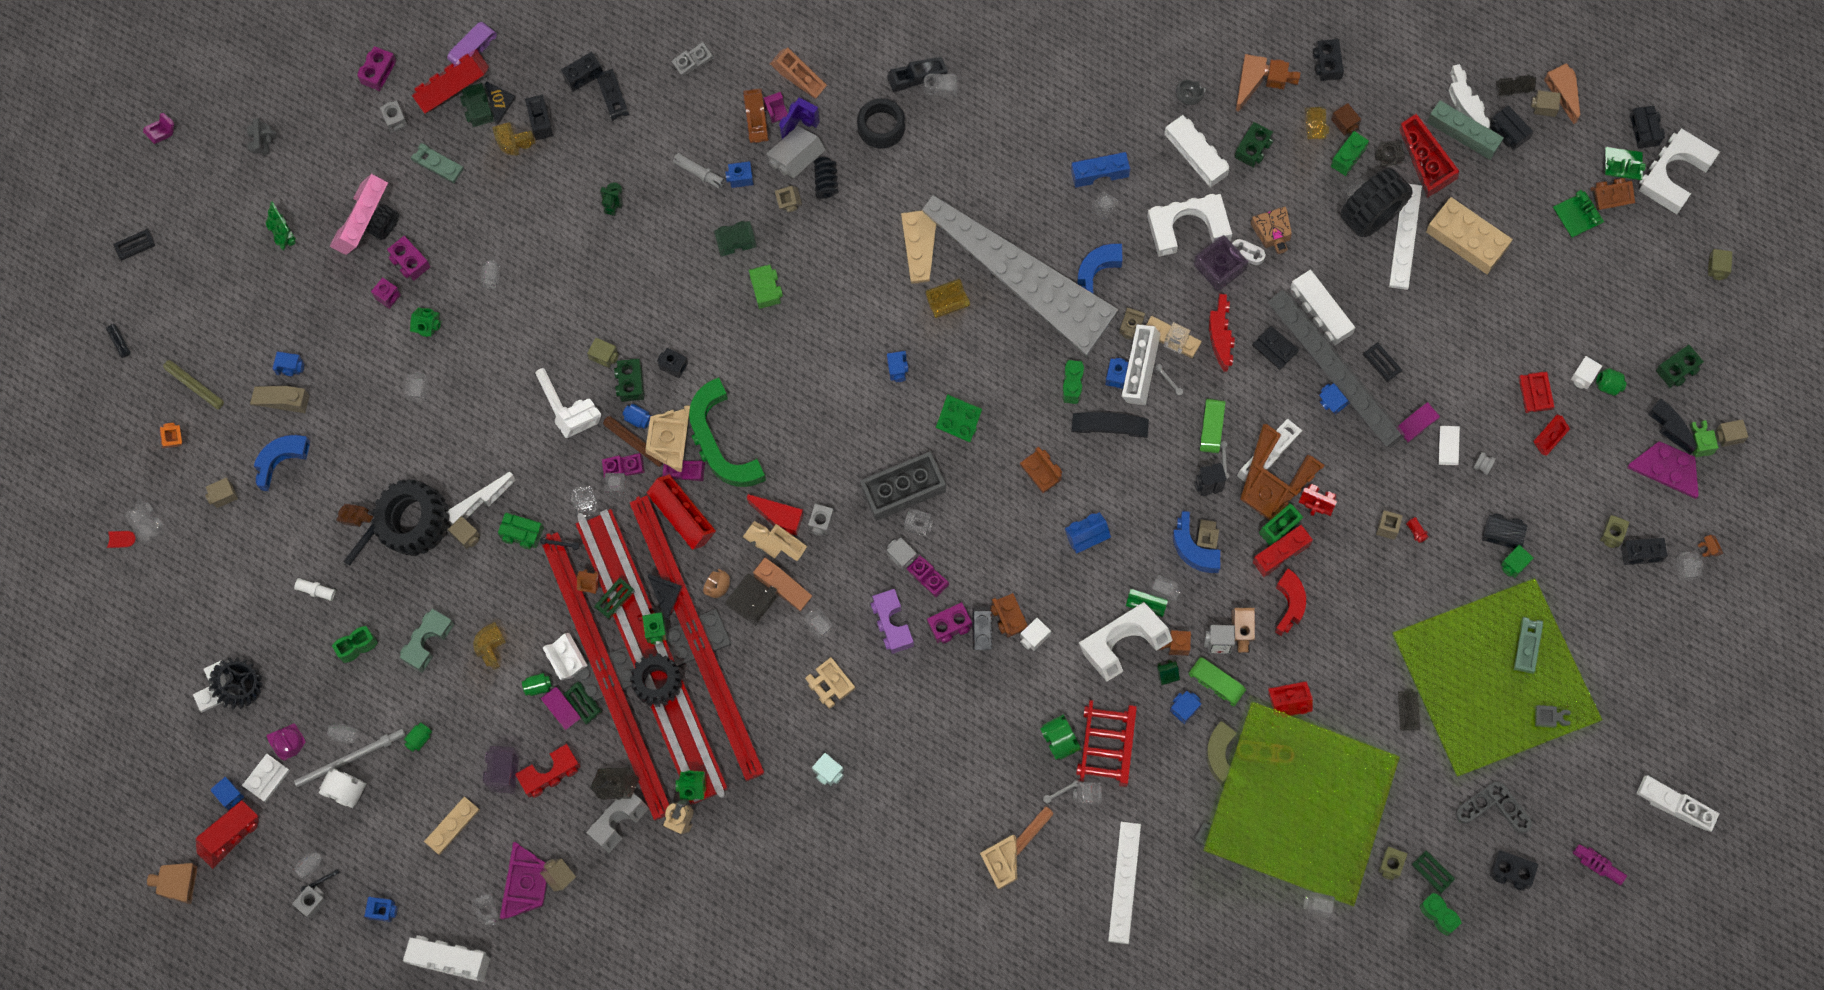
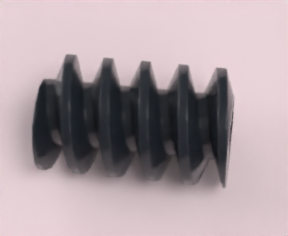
M828 157L816 158L814 160L815 196L820 199L830 198L838 194V189H836L838 183L835 182L838 180V176L834 175L837 173L835 168L837 163Z

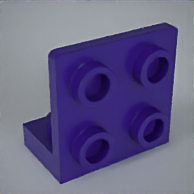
M800 97L796 102H793L789 108L788 115L784 116L779 124L782 139L795 129L800 120L807 127L813 126L816 128L820 123L818 107Z

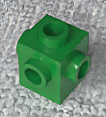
M418 307L411 314V332L419 333L424 337H431L439 330L441 321L439 320L438 312H434L429 308L423 309Z
M688 770L681 772L680 778L676 779V792H679L680 799H704L706 791L705 771Z

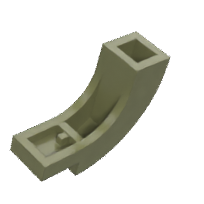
M1221 721L1211 734L1207 745V764L1211 774L1218 783L1222 785L1227 779L1229 781L1228 785L1232 789L1243 791L1249 782L1228 765L1225 756L1227 746L1232 742L1237 733Z

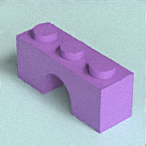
M895 589L872 596L873 603H870L874 614L878 613L880 620L877 621L880 632L884 631L886 638L883 639L886 650L890 649L893 654L914 647L908 625L896 627L889 621L894 613L901 611V605Z

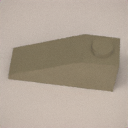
M254 387L250 405L306 413L310 395L305 389L297 387Z

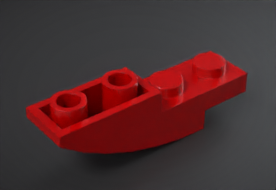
M1219 294L1217 311H1210L1209 334L1215 357L1223 371L1227 372L1229 366L1233 364V355H1230V348H1234L1235 337H1231L1232 330H1228L1229 319H1225V314L1229 313L1230 301H1227L1226 294Z

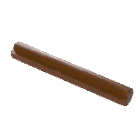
M611 416L605 418L604 426L658 467L664 464L646 453V443Z

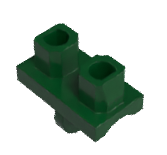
M610 183L606 188L601 187V204L605 207V214L615 216L617 208H622L623 206L621 198L622 188L618 183Z

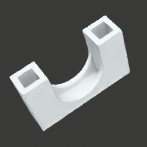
M1682 128L1678 134L1673 133L1668 141L1670 143L1669 147L1664 146L1658 155L1661 157L1658 162L1655 160L1650 166L1649 170L1651 173L1649 175L1645 174L1643 180L1639 182L1642 185L1639 189L1641 193L1675 214L1679 213L1691 193L1674 184L1669 179L1666 173V165L1674 160H1684L1707 172L1720 153Z
M1209 194L1204 198H1191L1186 202H1173L1168 206H1155L1148 210L1147 218L1158 257L1177 253L1178 245L1172 225L1178 218L1185 215L1197 216L1206 223L1213 245L1231 241L1232 232L1221 194Z
M1143 602L1085 638L1079 644L1088 661L1106 681H1109L1123 672L1119 659L1112 652L1113 646L1120 639L1132 635L1141 636L1156 651L1173 640L1168 627Z

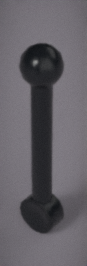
M542 537L540 539V543L542 545H545L547 543L559 546L572 547L573 550H578L580 548L578 542H573L571 544L547 540L545 537Z
M336 869L309 886L314 887L340 872ZM302 886L301 892H303L307 886Z

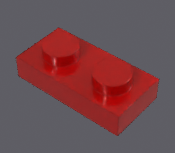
M1556 415L1533 441L1541 454L1547 456L1570 430L1563 416Z

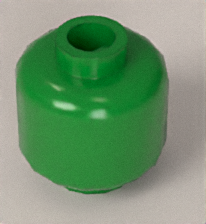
M1611 368L1601 371L1596 379L1598 389L1612 396L1623 392L1627 385L1624 374Z

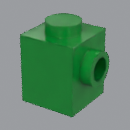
M662 612L643 615L647 643L660 644L663 640H667Z

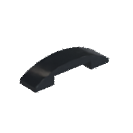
M1109 412L1073 413L1072 432L1128 434L1130 437L1148 438L1149 419Z

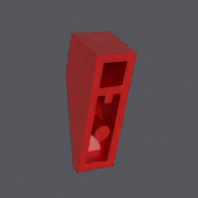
M747 495L748 503L773 526L777 524L789 534L797 536L804 516L802 509Z

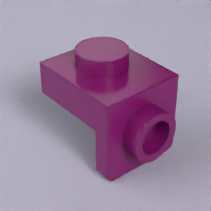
M161 113L159 121L145 126L143 133L156 144L173 135L174 123L165 113Z

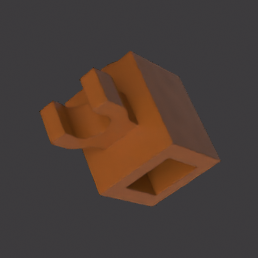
M1279 59L1271 60L1266 87L1284 90L1286 82L1298 85L1301 72H1288V62Z
M1171 630L1170 635L1173 641L1158 650L1169 648V655L1188 656L1190 653L1191 632Z

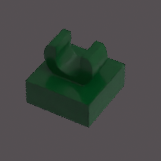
M1168 660V664L1165 665L1158 663L1157 670L1161 686L1180 680L1176 661Z

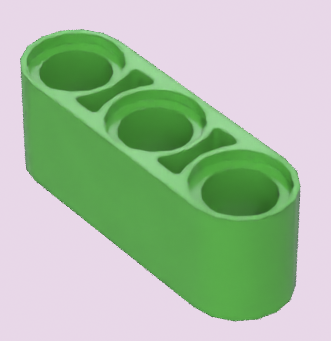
M1206 398L1200 451L1219 454L1225 401Z
M1201 657L1188 673L1190 677L1198 679L1201 685L1215 691L1214 694L1221 699L1231 702V706H1236L1246 692L1243 685Z

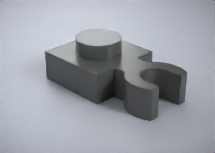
M1537 705L1535 707V726L1555 728L1557 722L1562 726H1569L1571 721H1565L1563 715L1569 716L1571 711L1563 710L1558 713L1557 707Z

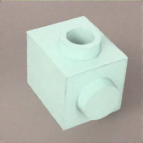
M826 753L812 767L813 772L817 774V780L823 785L826 783L830 786L833 783L837 784L844 776L842 774L844 771L843 767Z

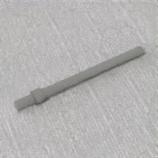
M403 729L390 735L385 734L379 740L294 780V783L298 788L327 774L330 767L337 769L383 746L388 747L392 745L393 741L406 736Z

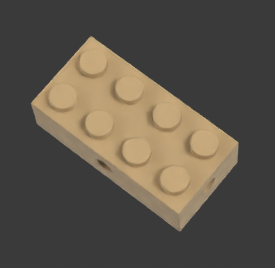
M1452 197L1434 217L1426 233L1487 275L1509 248L1513 240Z

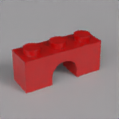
M1300 525L1256 555L1252 563L1262 576L1266 577L1278 569L1288 558L1293 555L1297 556L1310 547L1313 539L1304 527Z
M567 744L550 753L554 763L550 772L545 774L538 773L531 764L515 774L529 798L531 796L533 798L540 796L546 787H554L561 782L560 779L563 777H571L578 772L577 769L580 768V765Z

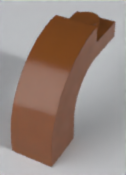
M762 89L743 91L750 143L768 141Z

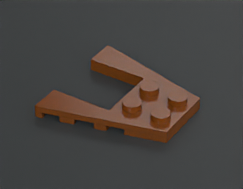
M1263 424L1240 500L1267 519L1272 520L1325 465L1311 455H1307L1290 485H1287L1263 468L1282 435L1269 425Z

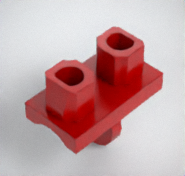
M1310 484L1308 488L1305 487L1298 503L1311 509V516H1314L1315 512L1331 516L1337 503L1335 500L1336 494L1330 491L1326 492L1325 496L1319 494L1318 486Z

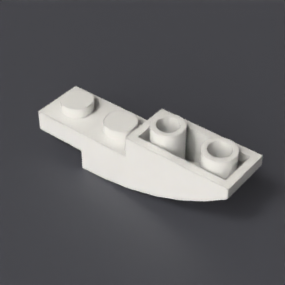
M1454 65L1450 72L1453 83L1450 85L1449 94L1455 107L1459 112L1489 128L1490 122L1488 117L1484 115L1483 102L1479 100L1478 95L1472 96L1471 88L1466 83V73L1462 70L1461 65Z
M1648 775L1644 776L1636 793L1650 801L1651 805L1707 831L1713 830L1719 816L1718 812L1686 794H1679Z

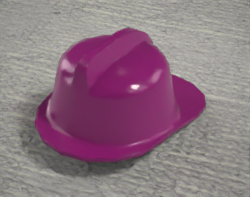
M295 723L267 735L271 747L277 756L284 761L297 755L306 743Z

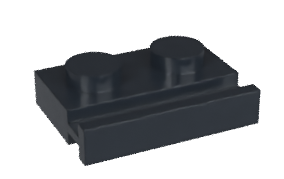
M1272 326L1252 344L1258 352L1279 370L1299 352V349Z

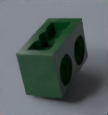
M1253 122L1238 146L1234 158L1253 168L1256 163L1260 164L1265 156L1263 154L1264 150H1269L1274 141L1272 139L1273 131ZM1256 137H1261L1264 140L1259 141L1256 139ZM1251 151L1255 155H1249L1247 152Z
M1687 345L1660 364L1656 372L1669 388L1674 385L1679 387L1686 381L1685 378L1688 375L1693 377L1701 371L1700 366L1704 361L1690 345ZM1684 360H1688L1692 366L1687 365ZM1670 371L1676 372L1677 376H1673Z
M640 359L617 361V368H614L615 379H618L619 385H616V396H620L622 402L644 400ZM628 369L633 370L629 375L624 374ZM628 387L634 388L632 392H625Z

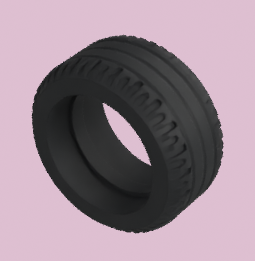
M878 98L867 102L860 109L857 116L859 136L867 145L877 149L890 148L896 145L905 133V115L903 110L897 103L885 98ZM876 113H887L896 119L897 124L890 132L877 134L866 127V122L869 117Z

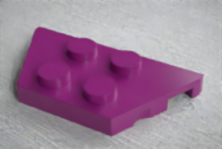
M1657 442L1627 467L1694 499L1698 498L1695 457L1665 443Z
M513 842L500 913L501 920L543 907L547 882L540 874L544 869L545 862L516 842Z

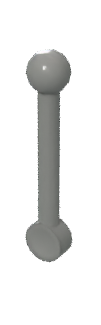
M1157 364L1155 366L1156 371H1160L1175 389L1176 395H1182L1183 390L1174 384L1162 369V365Z
M1222 441L1220 447L1222 448L1223 468L1228 479L1229 474L1227 473L1226 464L1227 442Z
M1075 779L1072 784L1050 796L1045 795L1043 798L1044 802L1050 803L1051 799L1073 787H1079L1081 784L1080 780Z

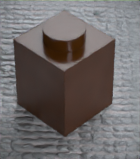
M1347 103L1333 112L1331 120L1342 134L1346 136L1359 130L1362 119Z

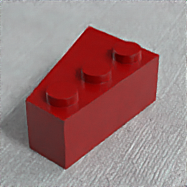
M241 800L195 838L197 854L213 869L248 833H252L258 827V815Z

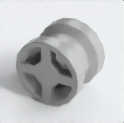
M1481 452L1473 469L1481 470L1485 475H1488L1496 458H1489L1484 452Z

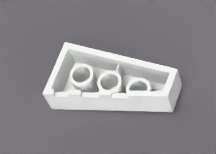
M417 936L416 939L410 937L403 959L405 963L484 982L490 962L486 952L480 950L470 951L466 947L455 945V947L447 946L448 943L436 940L435 943L429 942L428 938Z

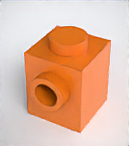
M175 423L163 424V427L159 429L162 448L182 446L180 425H175Z

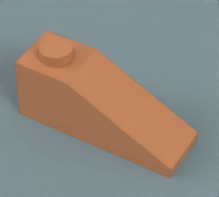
M788 47L781 50L770 63L783 77L815 99L827 86Z
M1245 54L1236 111L1242 109L1263 82L1264 76H1268L1269 65H1266L1267 58Z
M1566 63L1548 72L1544 81L1552 92L1560 93V105L1573 124H1575L1580 117L1577 80L1574 70L1569 68Z
M764 558L753 572L756 580L799 611L804 608L812 597L811 594L767 558Z

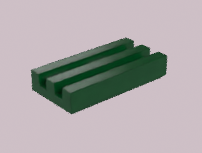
M619 578L596 603L594 608L610 620L635 590ZM622 584L623 587L617 592V594L609 601V603L604 608H601V606ZM626 589H628V591L623 595V597L607 613L610 607L618 600V598L626 591Z
M576 682L564 693L586 725L602 713L593 698L586 693L585 687L581 682ZM572 692L579 700V703L585 708L587 713L590 715L589 717L586 715V713L580 707L578 702L575 700V698L571 694Z
M1427 851L1412 864L1440 894L1455 880ZM1426 857L1448 879V881H1446L1438 872H1436L1424 860V858ZM1421 863L1427 870H1429L1443 884V886L1441 887L1435 880H1433L1418 864Z

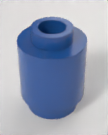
M635 404L627 405L623 411L626 422L639 429H646L649 426L651 415H649L648 411Z

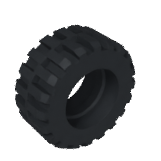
M1386 168L1372 176L1354 192L1343 205L1341 218L1357 236L1362 238L1370 236L1385 226L1402 210L1412 197V187L1395 169Z
M414 479L400 480L397 484L392 483L389 485V489L387 491L383 490L380 494L382 495L381 498L376 500V508L372 511L374 516L372 526L376 527L374 533L379 537V541L396 552L411 556H418L419 553L425 554L429 551V548H435L437 546L436 542L443 539L444 536L442 534L448 528L446 522L449 521V514L446 511H449V508L444 503L445 498L443 495L439 494V491ZM419 502L421 506L420 520L413 530L403 534L400 528L402 513L410 504Z

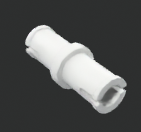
M301 578L297 579L294 587L295 590L309 593L312 597L318 596L329 601L333 600L336 593L335 589L322 586L319 582L312 583Z

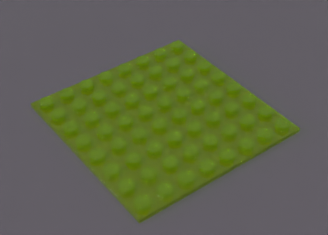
M1535 578L1392 633L1457 777L1602 721ZM1523 617L1529 618L1531 621H1543L1536 668L1533 674L1514 670ZM1528 628L1527 632L1534 633V629ZM1537 705L1557 707L1558 713L1563 710H1569L1571 714L1569 716L1563 715V719L1571 721V724L1569 726H1562L1557 722L1555 728L1535 726V707Z
M1251 702L1203 851L1354 907L1400 756Z

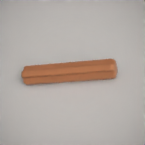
M1045 807L1016 840L1017 856L1053 816L1052 810L1048 807Z

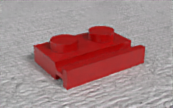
M1547 372L1520 375L1518 377L1526 413L1554 409L1555 406Z

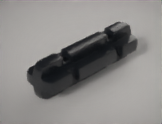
M115 324L107 326L106 330L119 355L122 358L129 356L130 351Z

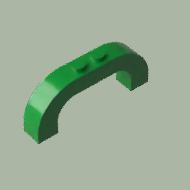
M718 377L703 385L692 399L689 418L694 435H691L695 446L699 445L702 450L699 452L702 461H707L711 471L721 481L737 487L757 485L766 481L765 474L758 460L755 459L743 465H734L727 462L722 457L707 425L706 418L709 410L714 405L728 399L727 393Z

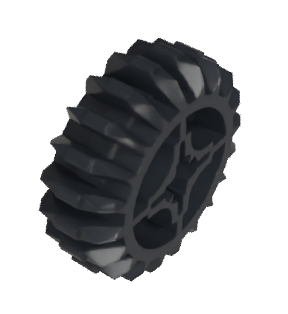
M230 657L227 659V663L222 660L219 663L220 665L214 666V671L210 673L211 678H209L208 684L211 685L209 686V691H213L212 698L218 697L217 704L223 701L224 708L230 704L233 710L236 705L242 709L244 704L250 706L251 701H256L257 696L261 693L260 688H262L263 684L259 682L262 679L261 675H257L259 670L252 669L253 663L247 665V660L244 659L243 662H240L239 657L233 662ZM224 674L226 676V683L222 687L220 676ZM247 680L250 682V691L248 693L245 691L246 687L244 685Z

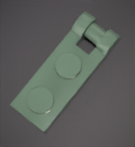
M420 143L418 146L419 150L416 154L414 153L411 156L412 161L452 183H455L464 170L463 166L435 152L423 143ZM424 154L429 155L426 160L422 158Z
M1522 618L1514 670L1532 674L1535 672L1543 621H1531L1529 618ZM1528 628L1534 629V633L1527 632Z

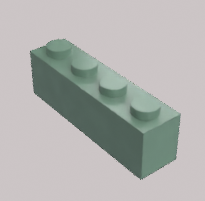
M1441 100L1431 112L1427 122L1489 160L1493 158L1504 137Z

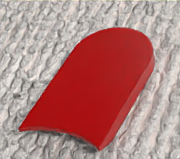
M109 531L107 548L130 547L135 543L136 537L131 531Z

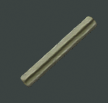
M167 360L163 365L166 371L219 410L224 405L222 399L171 360Z

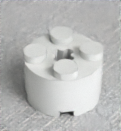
M330 767L319 788V794L335 799L336 802L344 806L353 808L357 804L366 783L345 772H339L338 769Z

